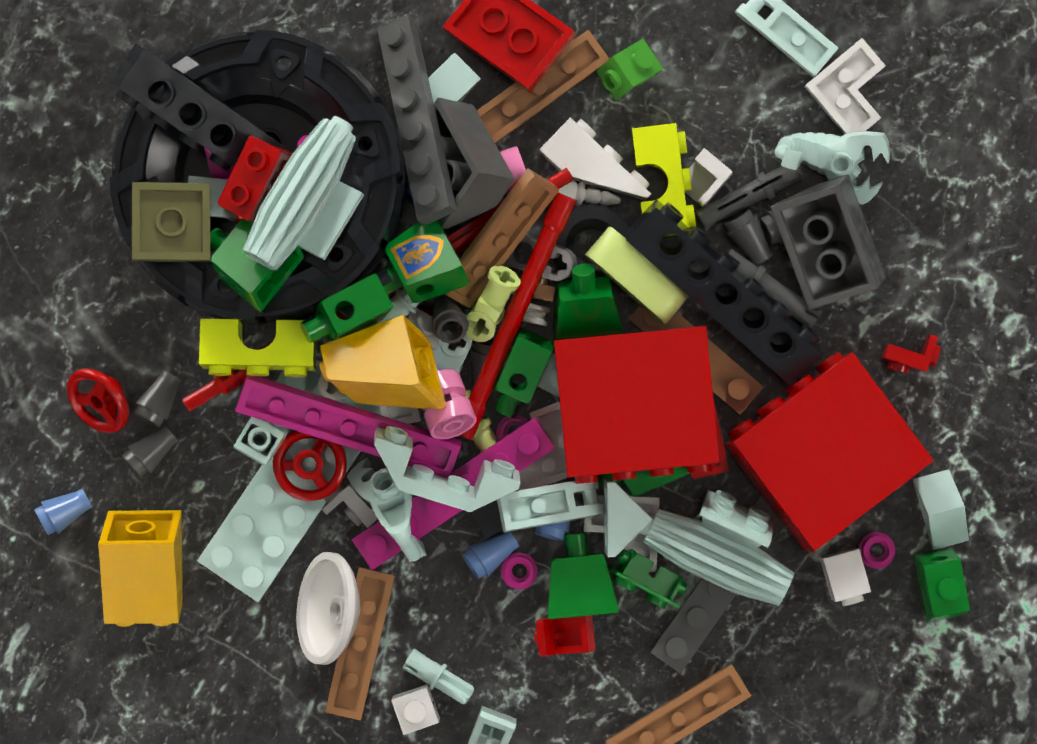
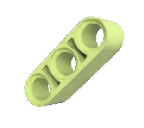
M610 226L585 254L598 269L664 325L689 298L682 289L627 242L625 237Z

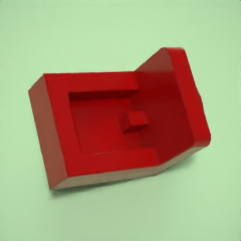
M926 335L920 354L892 344H886L880 359L889 362L888 369L908 375L910 369L921 373L927 372L929 366L935 367L939 358L941 346L936 345L938 336Z
M592 615L548 619L547 617L536 621L537 627L534 639L536 646L539 648L540 657L595 651Z

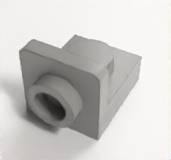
M351 484L345 489L340 485L334 493L324 498L328 504L322 511L326 515L344 501L348 506L344 509V512L358 527L363 523L368 528L378 520L372 508L357 494Z

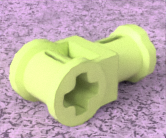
M492 266L487 275L489 281L481 296L472 305V312L466 316L469 321L466 335L474 341L486 342L494 336L497 328L496 325L504 317V307L511 292L516 291L520 285L521 280L517 274L507 267Z

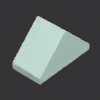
M949 469L913 479L932 550L969 541L965 505Z
M604 478V552L607 557H616L652 518L612 478Z
M482 706L468 744H509L516 727V718Z

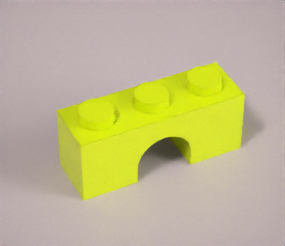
M676 123L632 128L637 168H658L668 179L666 192L657 200L663 205L667 202L672 204L683 215L684 218L681 221L687 227H696L694 205H686L684 192L692 190L689 168L682 169L680 154L687 153L685 131L677 132ZM655 200L641 202L642 214ZM668 234L664 236L662 239L676 238L679 236L675 234Z
M200 319L199 365L203 369H209V375L229 376L231 375V369L246 370V375L269 376V370H284V376L306 377L307 371H316L317 340L309 343L300 326V323L305 320H276V335L273 342L264 349L254 350L243 344L242 324L239 320Z

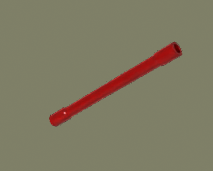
M559 192L551 202L543 221L541 233L521 276L520 285L514 292L468 398L476 415V423L471 429L460 435L464 438L473 440L485 413L490 394L557 240L564 231L577 200Z

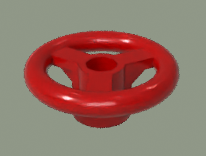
M88 368L79 369L69 377L67 382L69 403L77 416L85 424L104 433H115L125 427L129 419V406L124 390L115 378L107 376L98 370ZM88 379L96 382L93 389L89 392H78L80 381ZM84 405L91 406L95 411L100 412L107 422L93 416ZM115 405H117L118 416H116V408H115Z
M295 430L286 435L273 456V472L277 483L288 495L302 501H317L330 496L341 485L346 474L347 460L342 445ZM306 438L316 439L311 449L300 451L294 459H284L288 449L295 442ZM326 445L332 450L336 462L335 472L329 482L322 474L324 463L321 454ZM307 457L313 458L316 462V467L311 472L306 471L302 465L303 460ZM285 471H295L300 478L312 479L318 489L304 490L296 487L289 481Z

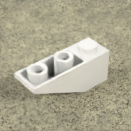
M570 117L539 150V153L559 172L567 168L574 181H582L591 186L645 201L651 195L647 190V187L650 185L648 181L636 170H633L631 173L625 170L619 164L623 158L608 144L602 148L593 139L596 135L595 131L582 119L576 123Z

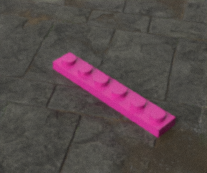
M246 375L235 412L378 457L381 456L374 445L376 428L386 429L387 426H394L408 433L407 436L413 437V450L407 466L423 465L432 469L434 474L445 478L451 475L461 448V440L455 438L435 439L427 429L259 376Z
M534 417L453 471L451 475L464 478L469 481L471 486H475L483 460L493 462L495 459L503 460L514 465L515 470L520 472L554 450L556 446L537 417ZM416 496L411 500V534L420 539L462 510ZM377 522L352 539L371 570L402 551L398 543L380 522Z

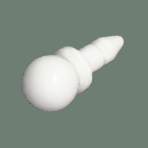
M573 180L558 191L577 200L575 204L577 207L582 205L583 201L591 204L600 203L604 206L616 205L621 202L620 197L608 191L601 192L597 189H585V182L582 181L577 184Z

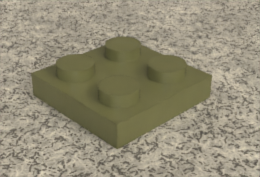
M132 182V261L210 262V183Z

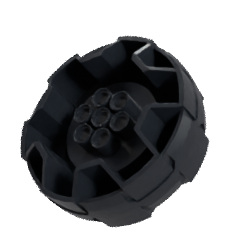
M269 30L237 32L218 36L191 47L185 53L178 51L165 60L164 63L266 134L279 137L280 143L292 152L298 148V141L304 135H309L323 118L331 120L333 116H337L353 126L351 133L356 137V141L340 182L362 192L364 196L326 259L323 260L301 248L304 258L262 312L256 310L233 289L227 293H223L220 290L219 285L222 280L211 263V257L215 253L211 250L210 262L138 261L152 280L169 295L204 315L216 319H237L241 324L272 325L276 324V320H300L315 314V308L322 300L369 277L386 254L385 246L392 241L396 233L405 198L406 175L402 145L395 123L385 103L364 76L346 60L321 45L292 34ZM283 58L290 59L291 61L290 67L285 71L279 70L277 67L279 60ZM162 81L151 84L148 89L149 99H157L163 94L164 84ZM138 103L135 109L131 107L121 123L112 157V177L109 178L114 213L121 233L131 251L132 182L188 183L189 176L212 178L204 146L201 145L196 151L178 138L182 131L171 124L165 130L147 117L151 110L141 103ZM187 103L182 106L179 113L182 121L188 120L194 115V103ZM224 124L216 125L212 129L210 134L211 141L215 142L223 138L226 131ZM363 138L372 140L373 145L368 151L359 149V142ZM210 217V232L215 228H219L230 234L237 225L236 221ZM340 250L343 251L344 255L341 261H331Z

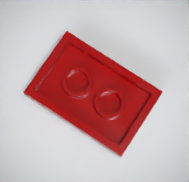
M463 0L442 26L447 34L530 93L576 36L573 29L531 0Z

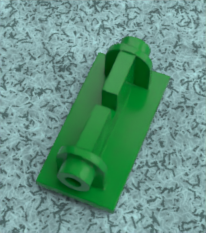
M623 549L619 553L617 562L620 563L618 569L610 565L608 566V569L617 575L614 580L617 584L634 592L636 587L647 591L646 599L663 609L666 608L667 604L678 609L680 608V605L673 601L676 594L681 596L687 588V583L683 581L681 575H677L661 565L658 566L653 577L648 575L655 562L633 549L629 551Z

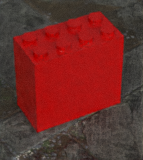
M706 326L554 341L567 478L575 477V484L598 482L599 474L612 473V480L635 479V471L649 470L651 477L674 475L673 467L687 466V473L712 471V463H720Z
M838 352L823 360L815 367L819 372L812 378L808 374L798 379L786 389L789 396L783 400L779 396L766 403L756 411L760 416L757 420L752 422L749 419L734 427L727 433L730 440L724 444V447L802 551H816L934 461L853 352L844 356Z

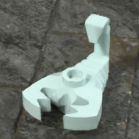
M807 132L805 134L795 133L781 138L776 146L775 155L782 160L781 166L797 170L800 164L803 163L812 170L826 175L828 180L848 174L858 202L863 205L878 193L883 183L882 181L871 187L869 175L860 186L854 184V179L861 172L858 163L865 160L864 146L869 145L872 148L873 162L882 153L888 164L890 161V147L888 138L882 132H851L841 137L833 134Z
M368 457L360 461L347 475L354 490L372 508L381 525L385 527V530L398 543L409 562L417 561L427 556L423 542L411 534L410 518L413 494L398 490L387 468L375 472L371 468L372 462Z

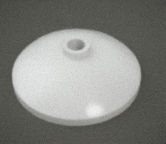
M332 552L319 554L307 568L299 591L296 614L297 633L304 655L314 664L327 665L335 661L347 648L356 630L360 615V596L354 573L350 565L340 554Z

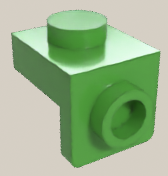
M641 39L612 56L597 70V73L604 87L610 91L615 100H619L635 87L657 75L664 68L645 40Z

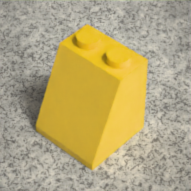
M404 315L320 345L323 360L319 361L322 376L327 382L334 384L341 394H346L356 404L439 410L447 407L431 341Z
M182 510L108 511L98 543L104 624H116L117 626L127 627L134 624L168 626L172 623H179L182 610Z

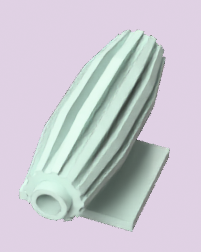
M333 116L331 120L323 118L292 153L258 210L243 248V252L248 257L274 271L282 265L298 245L309 253L323 260L326 259L364 196L362 192L340 182L356 141V137L351 133L353 130L351 124L337 116Z
M708 490L699 516H702V521L658 509L656 515L648 513L652 520L640 531V533L646 535L643 542L678 567L741 596L777 606L783 601L795 572L758 548L761 545L768 548L772 540L775 521L770 519L771 516L766 511L755 506H751L748 509L736 503L735 497L724 491L717 490L714 493Z

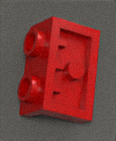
M249 136L218 199V205L247 221L254 222L262 202L292 153L270 145L255 136Z

